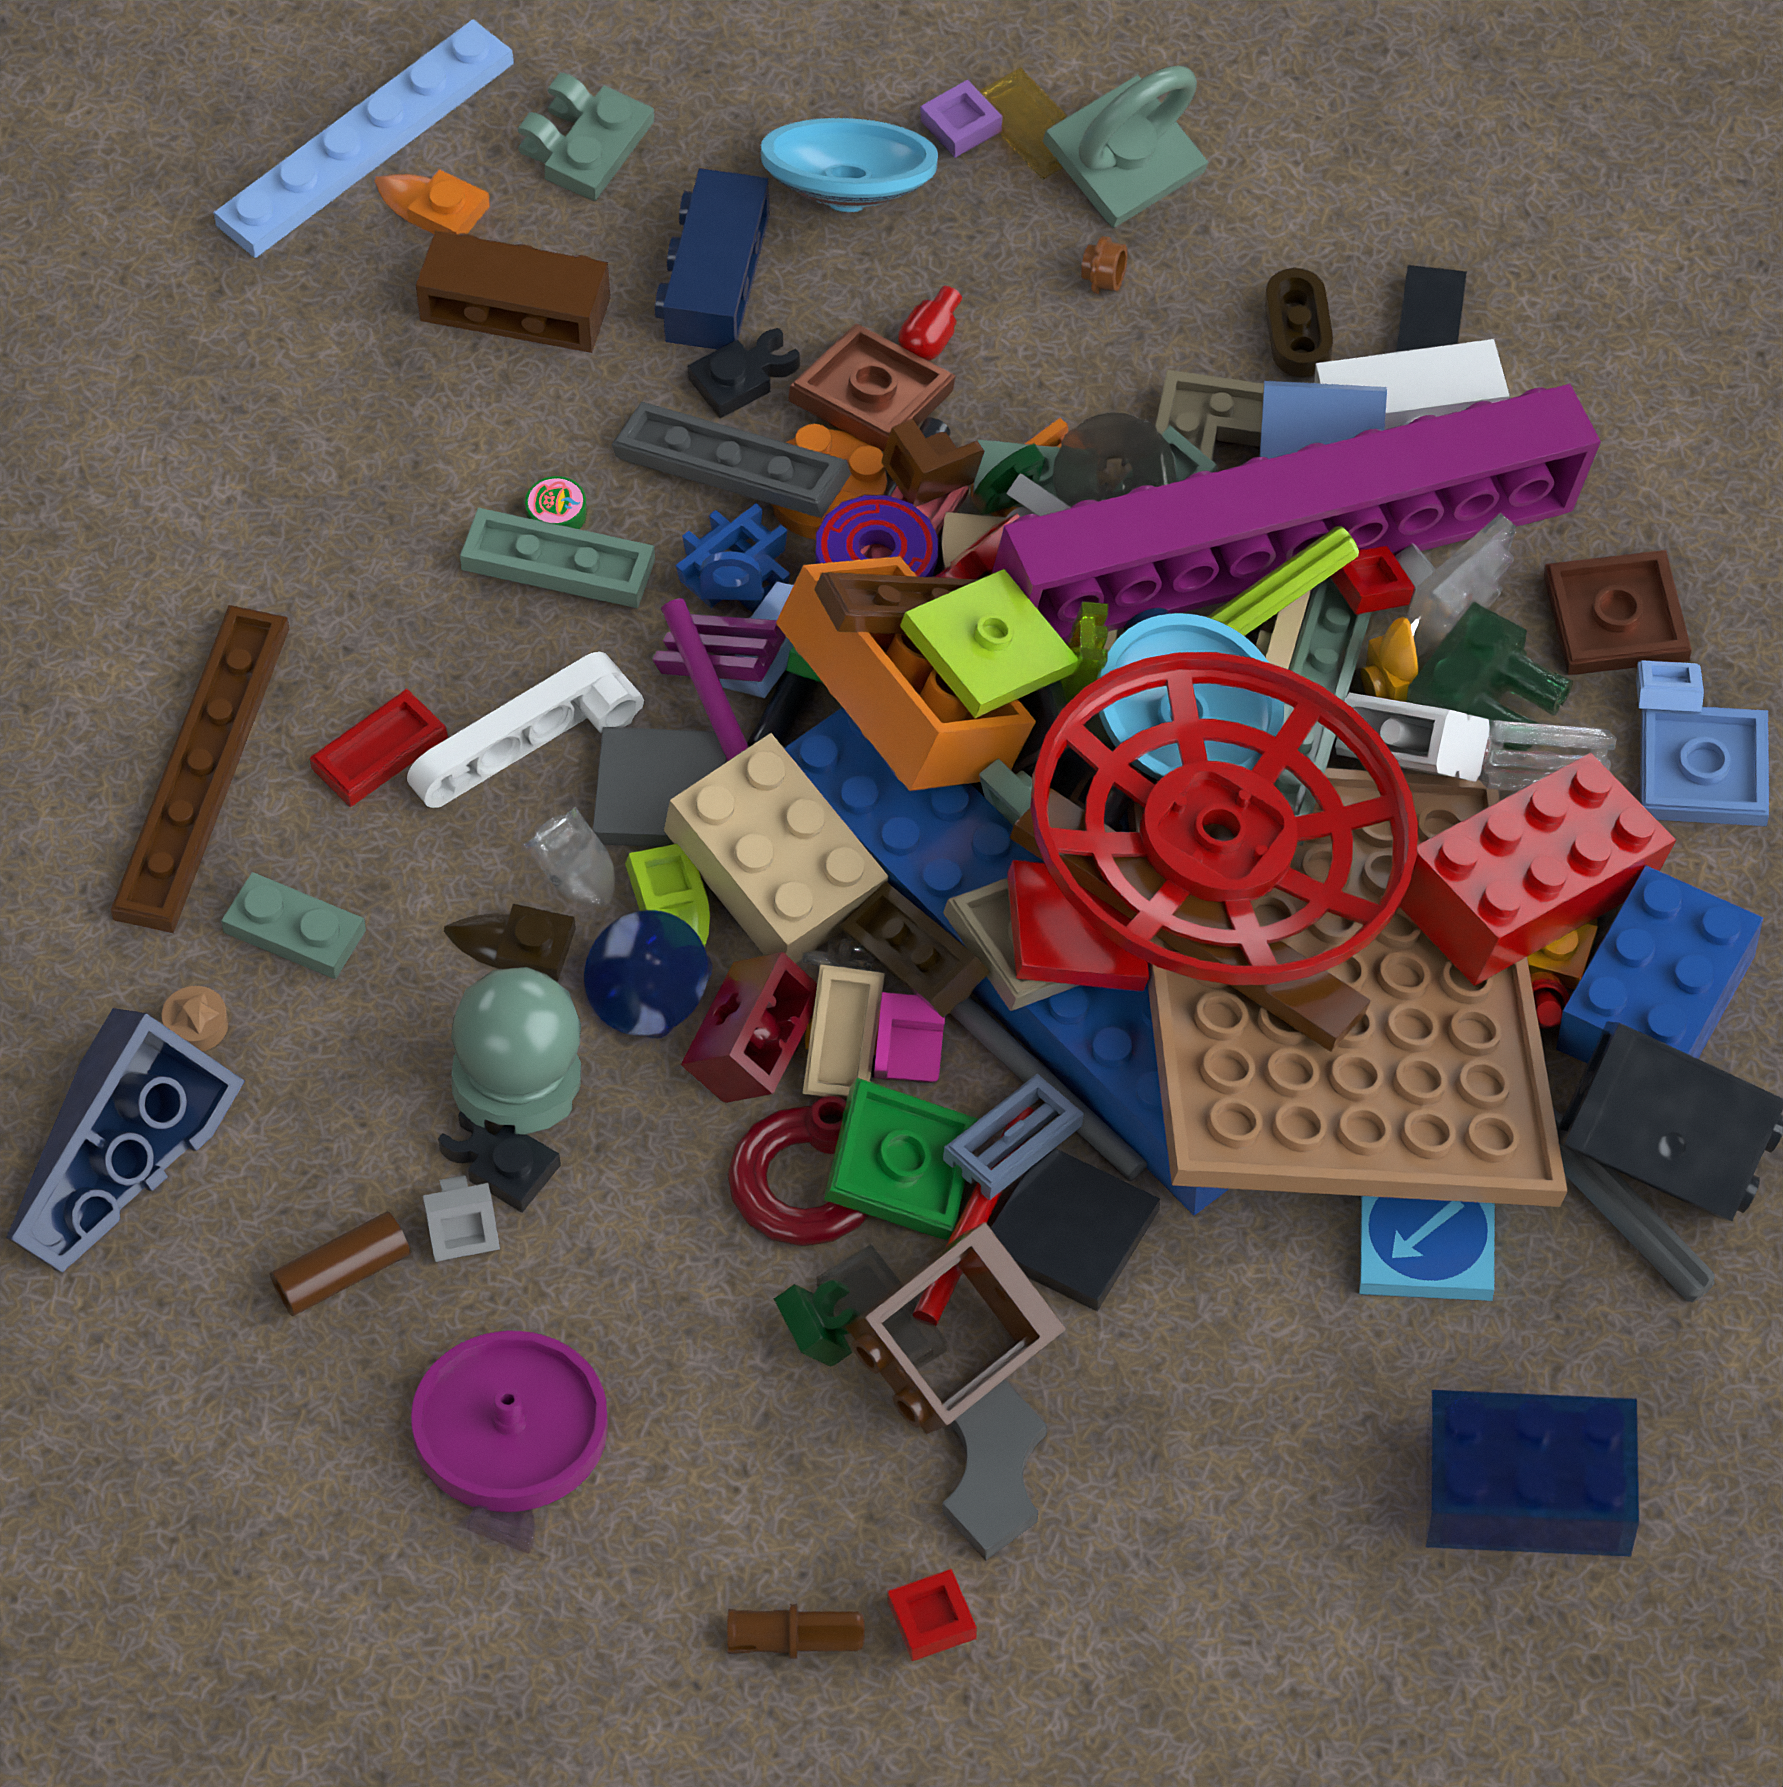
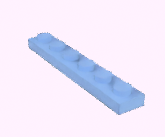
M472 19L214 212L216 226L254 258L258 257L513 65L512 49Z

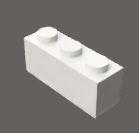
M1494 339L1316 363L1314 383L1387 387L1385 430L1407 425L1425 415L1439 417L1463 411L1477 402L1489 401L1495 403L1510 398Z

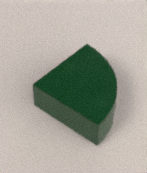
M1035 443L1021 448L1003 459L981 480L971 499L981 515L990 514L1019 504L1018 501L1006 493L1020 473L1036 484L1039 483L1045 458Z

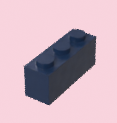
M699 168L693 191L684 190L679 210V225L684 226L681 237L672 236L668 249L667 271L672 272L669 283L660 282L655 301V317L664 319L665 342L718 350L737 339L739 340L770 216L769 178Z

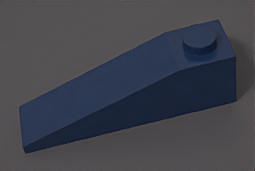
M113 1008L79 1064L6 1238L53 1269L64 1272L120 1221V1210L144 1188L153 1191L168 1177L164 1170L188 1148L192 1151H197L213 1137L245 1080L147 1013Z

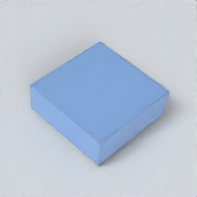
M1644 660L1638 662L1636 688L1639 708L1702 712L1704 690L1700 665L1697 663Z

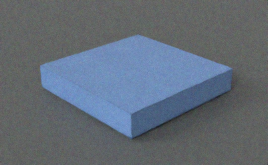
M1264 381L1260 457L1271 459L1298 452L1301 448L1313 443L1327 445L1351 439L1369 429L1385 430L1387 387Z
M1702 707V712L1641 709L1640 803L1656 820L1767 826L1769 818L1768 710Z

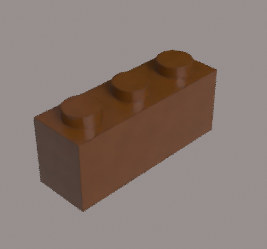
M437 230L434 232L416 282L420 321L588 353L593 352L611 299L608 262L594 260L584 255H566L539 250L525 244L512 245L480 239L471 234H453Z

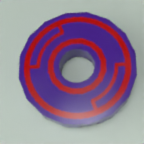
M864 495L844 501L825 516L816 533L815 564L870 559L864 556L861 550L871 544H881L893 552L889 557L900 556L917 577H933L934 569L938 560V536L926 515L913 504L895 497Z

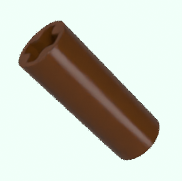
M386 1211L270 1272V1278L289 1314L295 1316L409 1256L411 1252L399 1224L393 1215Z

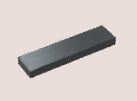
M642 401L611 444L615 456L624 461L819 518L824 516L851 475L847 460Z

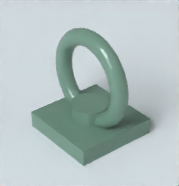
M1185 66L1165 67L1142 79L1139 75H1136L1045 132L1042 142L1112 228L1130 219L1198 177L1206 170L1208 165L1207 159L1176 122L1191 103L1197 88L1195 74ZM1169 92L1165 99L1160 103L1157 97Z

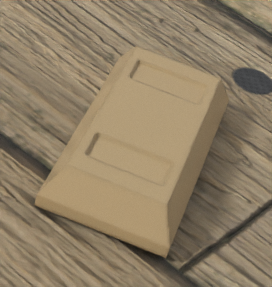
M820 964L803 1094L824 1097L837 1096L847 1099L850 1087L856 1078L870 1082L885 973Z

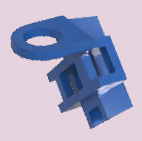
M757 503L732 522H729L715 510L709 515L712 530L700 539L690 531L682 535L687 557L675 565L679 580L710 608L721 600H738L754 613L776 582L789 584L790 573L774 560L785 551L787 529L780 525L771 532L762 525L763 509ZM751 538L756 544L751 546L746 540ZM766 580L769 585L763 588L762 582Z

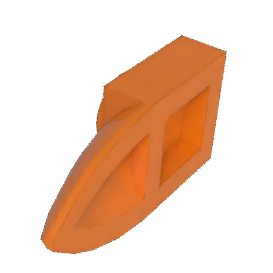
M440 169L433 178L411 174H390L377 176L374 180L384 202L397 215L434 234L435 230L453 234H468L490 207L488 192Z

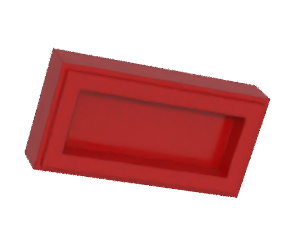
M405 689L310 757L311 769L351 808L415 762L425 752L447 739V728L408 689Z

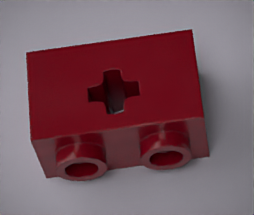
M783 952L733 962L681 1066L725 1103L773 1094L813 1016L817 983Z

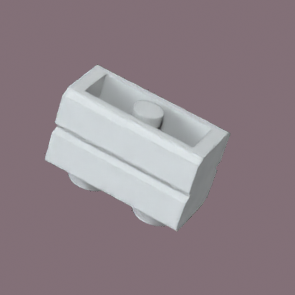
M1350 692L1347 698H1345L1344 702L1350 705L1380 735L1401 768L1474 782L1480 776L1490 729L1489 719L1448 709ZM1337 737L1335 745L1336 754L1358 759Z

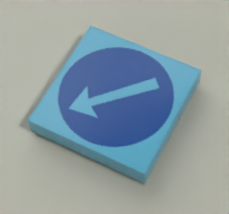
M1361 1196L1359 1294L1492 1301L1494 1295L1495 1203Z

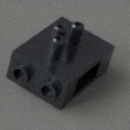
M1607 1021L1557 1130L1560 1145L1715 1217L1733 1221L1737 1211L1744 1213L1749 1208L1757 1193L1760 1177L1754 1175L1764 1150L1769 1153L1773 1152L1783 1136V1115H1781L1783 1111V1098L1622 1023Z

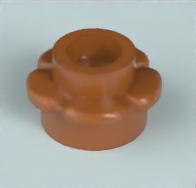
M1102 236L1096 245H1087L1082 259L1081 276L1082 279L1090 280L1093 293L1099 294L1100 289L1112 291L1120 289L1127 267V246L1112 242L1111 237Z

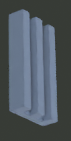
M1036 1074L945 1146L943 1160L952 1168L959 1165L962 1168V1177L970 1184L977 1181L981 1185L980 1193L988 1200H991L1082 1127L1084 1113L1039 1074ZM1042 1098L1046 1102L1026 1119L1018 1121L1008 1129L1002 1138L977 1158L972 1154L974 1150L1038 1099ZM1060 1114V1116H1058L1055 1120L1048 1124L1044 1129H1042L1039 1133H1037L1034 1137H1032L1029 1141H1027L1024 1145H1022L1019 1149H1017L1014 1153H1012L994 1169L990 1170L994 1165H996L999 1161H1001L1004 1157H1006L1009 1153H1011L1014 1149H1016L1019 1145H1021L1024 1141H1026L1029 1137H1031L1034 1133H1036L1054 1117Z

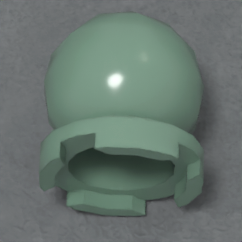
M528 967L492 970L465 989L452 1022L451 1040L456 1053L453 1057L451 1075L452 1094L459 1110L478 1126L485 1128V1119L500 1125H515V1134H528L549 1129L566 1118L572 1111V1101L581 1087V1061L577 1055L580 1044L581 1023L570 993L548 975Z

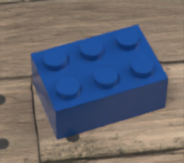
M1646 865L1563 1010L1556 1050L1588 1064L1606 1022L1610 1021L1622 1023L1699 1059L1755 957L1764 918Z

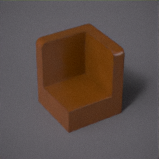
M911 419L891 428L881 463L908 503L917 507L959 488L973 484L985 451L978 441L957 448L945 432H939L925 438L914 420Z

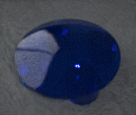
M643 910L627 914L615 920L596 938L586 959L584 986L591 1007L607 1025L628 1035L659 1039L667 1036L674 1027L686 1020L696 1009L704 995L707 982L712 975L713 965L700 937L684 920L663 911Z

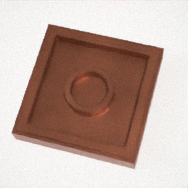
M856 323L790 385L788 401L884 452L891 428L911 419L918 426L954 390L956 375Z
M1666 550L1545 564L1544 579L1568 676L1637 668L1638 662H1641V660L1661 662L1690 661L1692 649Z

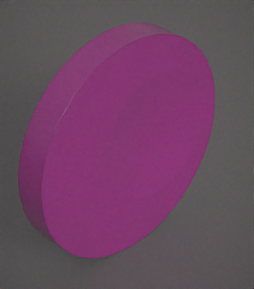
M499 1331L483 1334L466 1340L447 1351L423 1376L414 1395L411 1411L415 1451L421 1466L429 1478L452 1498L475 1508L496 1512H517L539 1508L557 1501L572 1492L596 1467L605 1448L608 1434L606 1397L600 1379L591 1365L568 1345L546 1335L526 1331Z

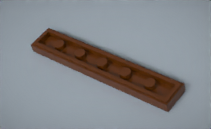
M233 605L228 606L112 904L111 914L113 920L174 933L290 629L288 617Z
M1050 788L1048 806L1050 827L1085 831V810ZM1029 808L1014 823L1010 839L1043 860L1035 840L1031 810ZM1104 824L1105 832H1116ZM1059 853L1079 885L1131 920L1135 918L1137 913L1129 908L1109 887L1097 869L1092 856ZM1113 857L1114 862L1126 880L1149 901L1167 881L1154 870L1146 857ZM1189 895L1173 915L1200 926L1232 930L1223 902L1205 901ZM1163 929L1155 935L1182 954L1198 960L1235 966H1249L1240 947H1222L1198 943L1173 935ZM1282 941L1268 944L1278 964L1308 959ZM1326 970L1308 978L1272 985H1230L1329 1052L1334 1050L1365 1015L1371 1001Z

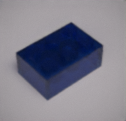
M1432 1390L1426 1424V1548L1631 1557L1639 1526L1637 1398Z

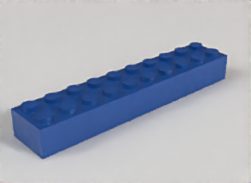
M843 707L784 748L889 876L887 882L963 946L965 944L943 913L948 899L1007 878V873L1013 860L1045 863L1042 859L1010 839L1013 825L970 783L909 791L904 783L896 777L895 772L872 743L865 738L861 729ZM987 976L973 989L972 993L1069 1090L1147 1161L1146 1168L1194 1216L1229 1190L1227 1188L1173 1186L1171 1183L1148 982L1144 991L1079 985L1013 1011L1009 1010Z

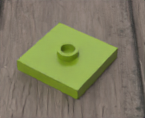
M1005 569L905 612L900 624L903 631L974 718L1074 674L1079 662L1077 656Z

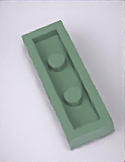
M478 508L461 551L460 561L461 569L464 571L638 608L655 562L654 545Z

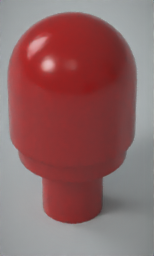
M945 285L942 286L933 301L923 300L920 305H916L900 328L898 335L899 346L927 361L937 358L955 332L954 327L957 322L953 313L962 301L961 294L954 288Z
M1547 972L1532 973L1530 978L1539 1029L1555 1027L1561 1023L1563 1010L1570 999L1564 984L1555 975Z

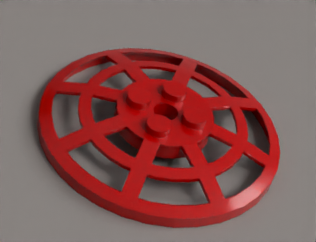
M1178 652L1144 658L1110 671L1084 687L1061 710L1044 738L1032 776L1030 810L1035 840L1048 872L1067 901L1092 927L1123 950L1159 968L1197 980L1230 985H1272L1308 978L1342 964L1367 947L1390 923L1409 887L1417 858L1418 821L1412 792L1398 761L1380 735L1350 705L1323 686L1289 669L1251 657L1219 652ZM1193 684H1217L1247 689L1278 699L1294 707V710L1276 736L1238 722L1199 719ZM1167 687L1172 721L1138 732L1122 742L1113 752L1083 726L1095 714L1120 699L1147 689ZM1317 722L1333 732L1358 757L1374 780L1381 795L1380 797L1348 806L1343 805L1339 794L1326 775L1308 757L1298 751ZM1204 741L1234 744L1262 754L1252 770L1232 763L1208 761ZM1177 743L1182 766L1167 773L1156 785L1129 766L1132 762L1150 751ZM1067 745L1097 771L1093 777L1085 803V831L1050 827L1049 823L1050 784L1058 759ZM1285 769L1291 772L1310 791L1322 812L1301 816L1294 815L1286 798L1274 786ZM1113 785L1144 807L1140 821V832H1105V803ZM1389 821L1393 837L1392 868L1385 893L1379 904L1343 892L1342 890L1346 885L1353 861L1352 831ZM1211 824L1223 825L1233 833L1234 839L1229 841L1216 840L1205 832L1203 826ZM1330 836L1332 843L1331 865L1324 884L1289 867L1296 851L1297 842ZM1059 853L1092 856L1097 869L1109 887L1129 908L1137 913L1135 918L1125 927L1104 912L1078 885ZM1113 857H1146L1154 870L1167 881L1149 901L1126 880L1114 862ZM1274 888H1277L1308 903L1289 918L1260 927L1250 901L1260 898ZM1189 895L1205 901L1223 902L1232 930L1200 926L1173 915ZM1326 912L1363 924L1352 938L1340 946L1304 960L1278 964L1268 945L1269 943L1278 942L1301 933L1319 921ZM1163 929L1173 935L1198 943L1222 947H1240L1249 966H1235L1198 960L1167 950L1150 940Z

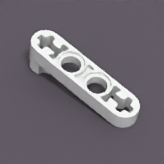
M603 652L591 653L425 752L411 766L407 775V781L426 806L431 808L441 807L587 718L600 733H602L603 727L624 728L632 723L636 713L643 708L644 699L607 654Z

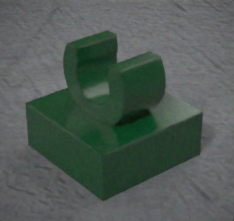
M829 1280L821 1284L815 1293H812L793 1284L774 1298L800 1352L830 1367L838 1364L853 1353L844 1335L850 1334L846 1326L862 1314L849 1307L838 1316H834L835 1304L850 1293L847 1285L837 1280Z

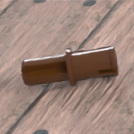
M790 1604V1610L752 1611L728 1609V1654L753 1652L790 1653V1659H797L798 1651H859L863 1648L865 1642V1620L863 1614L858 1611L798 1612V1604Z

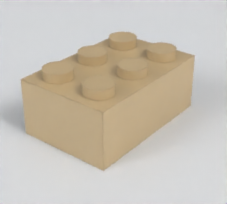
M772 733L672 798L669 802L664 832L674 844L680 846L699 870L701 878L763 955L783 952L794 963H797L844 931L840 925L885 881H888L889 876Z

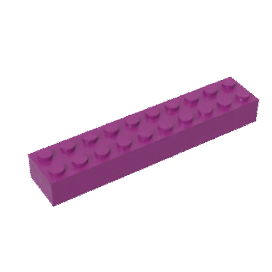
M1571 384L1551 389L1537 387L1526 391L1519 397L1495 403L1481 401L1463 411L1439 417L1425 415L1407 425L1383 431L1369 429L1351 439L1327 445L1313 443L1295 453L1271 459L1257 457L1239 467L1215 473L1201 471L1190 475L1183 481L1159 487L1145 485L1130 491L1127 495L1099 502L1096 500H1085L1067 510L1043 516L1037 514L1022 516L1011 524L1004 525L992 574L1005 569L1062 640L1067 643L1124 628L1125 624L1132 617L1148 609L1165 608L1170 614L1230 601L1338 526H1342L1348 531L1356 542L1358 550L1388 546L1393 555L1396 556L1411 543H1414L1420 551L1572 512L1601 441Z

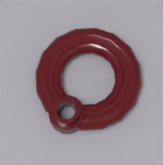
M826 1096L813 1103L812 1106L778 1110L754 1123L735 1145L727 1175L732 1201L748 1225L774 1241L809 1246L834 1242L859 1228L869 1216L868 1214L832 1202H827L819 1207L805 1209L789 1206L775 1197L769 1188L767 1180L770 1162L780 1151L791 1145L810 1143L820 1152L835 1154L847 1101L837 1096ZM827 1115H837L842 1118L836 1124H826L821 1121Z

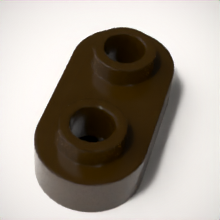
M1287 268L1277 272L1267 283L1265 311L1273 360L1279 369L1289 375L1296 377L1314 376L1316 363L1330 362L1332 358L1333 332L1325 285L1315 273L1303 268ZM1289 303H1299V304H1301V305H1298V306H1294V307H1292V308L1289 307V306H1287V304H1289ZM1296 350H1306L1309 353H1299Z

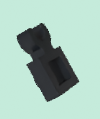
M774 328L764 332L758 338L756 346L748 351L737 339L687 365L688 379L721 419L770 393L769 376L781 378L795 373L800 367V353L797 349H794L784 355L772 354L771 352L784 346L783 332L780 328Z
M460 1111L458 1114L460 1126L471 1132L472 1136L465 1141H455L450 1136L442 1133L438 1138L441 1153L448 1160L455 1163L473 1162L468 1169L469 1181L475 1185L488 1183L490 1194L523 1213L561 1166L560 1154L527 1134H515V1127L512 1125H504L495 1136L487 1131L485 1121V1128L473 1123Z

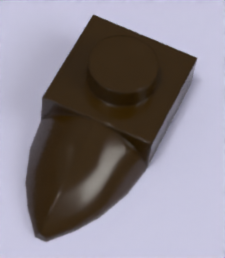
M513 904L510 914L492 913L475 915L444 926V932L452 943L478 962L497 969L528 967L548 975L556 982L559 980L576 930L575 917L518 904Z

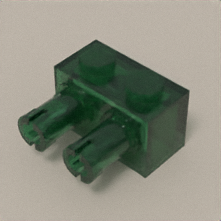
M1473 601L1408 686L1406 702L1453 710L1489 719L1490 729L1487 740L1506 749V751L1517 758L1522 759L1527 754L1528 748L1531 749L1535 743L1541 724L1501 705L1498 701L1504 693L1509 691L1554 716L1559 711L1560 705L1563 706L1571 692L1573 681L1550 671L1526 657L1527 651L1524 649L1527 629Z

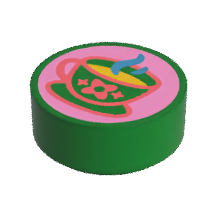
M562 476L543 478L533 484L526 494V516L529 519L580 529L585 523L587 517L585 492L577 482L570 478Z

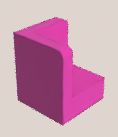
M882 992L874 1078L927 1083L937 1082L940 1072L945 1017L942 1018L917 995Z

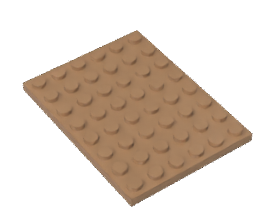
M1133 764L1129 765L1154 785L1157 784L1158 780L1140 771ZM1325 769L1324 774L1339 794L1344 806L1381 796L1374 780L1367 771ZM1403 773L1412 792L1416 811L1418 845L1500 801L1497 781L1493 779L1477 778L1476 782L1449 776ZM1132 801L1127 807L1129 832H1140V821L1144 807ZM1316 802L1313 813L1322 812ZM1389 821L1352 831L1353 861L1346 885L1342 890L1343 892L1379 904L1385 893L1392 868L1393 837ZM1211 824L1203 826L1205 832L1216 840L1229 841L1234 839L1233 833L1223 825ZM1330 836L1306 840L1303 846L1297 844L1289 867L1324 884L1331 865L1332 843ZM1274 888L1260 898L1250 901L1260 927L1289 918L1308 904L1277 888ZM1398 907L1390 923L1367 947L1342 964L1326 970L1371 1000L1365 1015L1332 1052H1329L1229 984L1193 979L1159 968L1148 962V991L1171 1183L1173 1186L1561 1206L1567 1193V1186L1527 957L1474 986L1410 917ZM1326 912L1319 921L1301 933L1281 941L1306 958H1311L1340 946L1352 938L1363 924ZM1157 936L1150 940L1167 950L1182 954Z

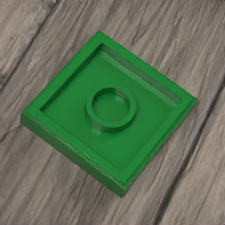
M856 1078L849 1090L824 1200L940 1239L948 1240L955 1229L966 1179L962 1177V1168L959 1165L952 1168L943 1160L944 1147L979 1119Z

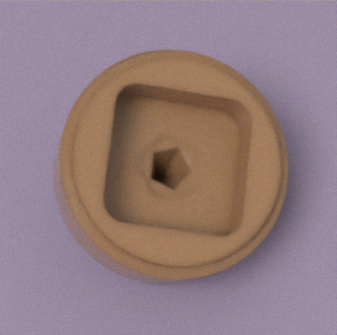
M203 986L182 988L174 992L166 1000L162 1009L163 1025L202 1052L218 1045L227 1033L229 1022L225 1003L221 996L210 988Z

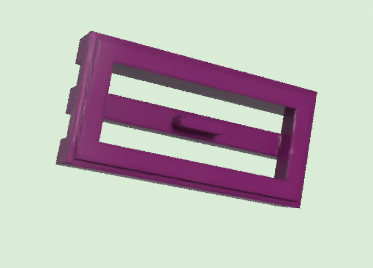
M690 614L706 651L714 654H708L719 679L762 682L786 639V635L776 624L777 620ZM667 632L663 642L668 650H657L652 661L661 674L690 676L671 632ZM735 654H737V655H751V656H758V657H757V658L736 657Z

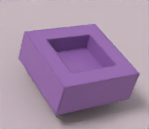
M969 80L962 82L921 106V122L955 158L1002 131V115Z

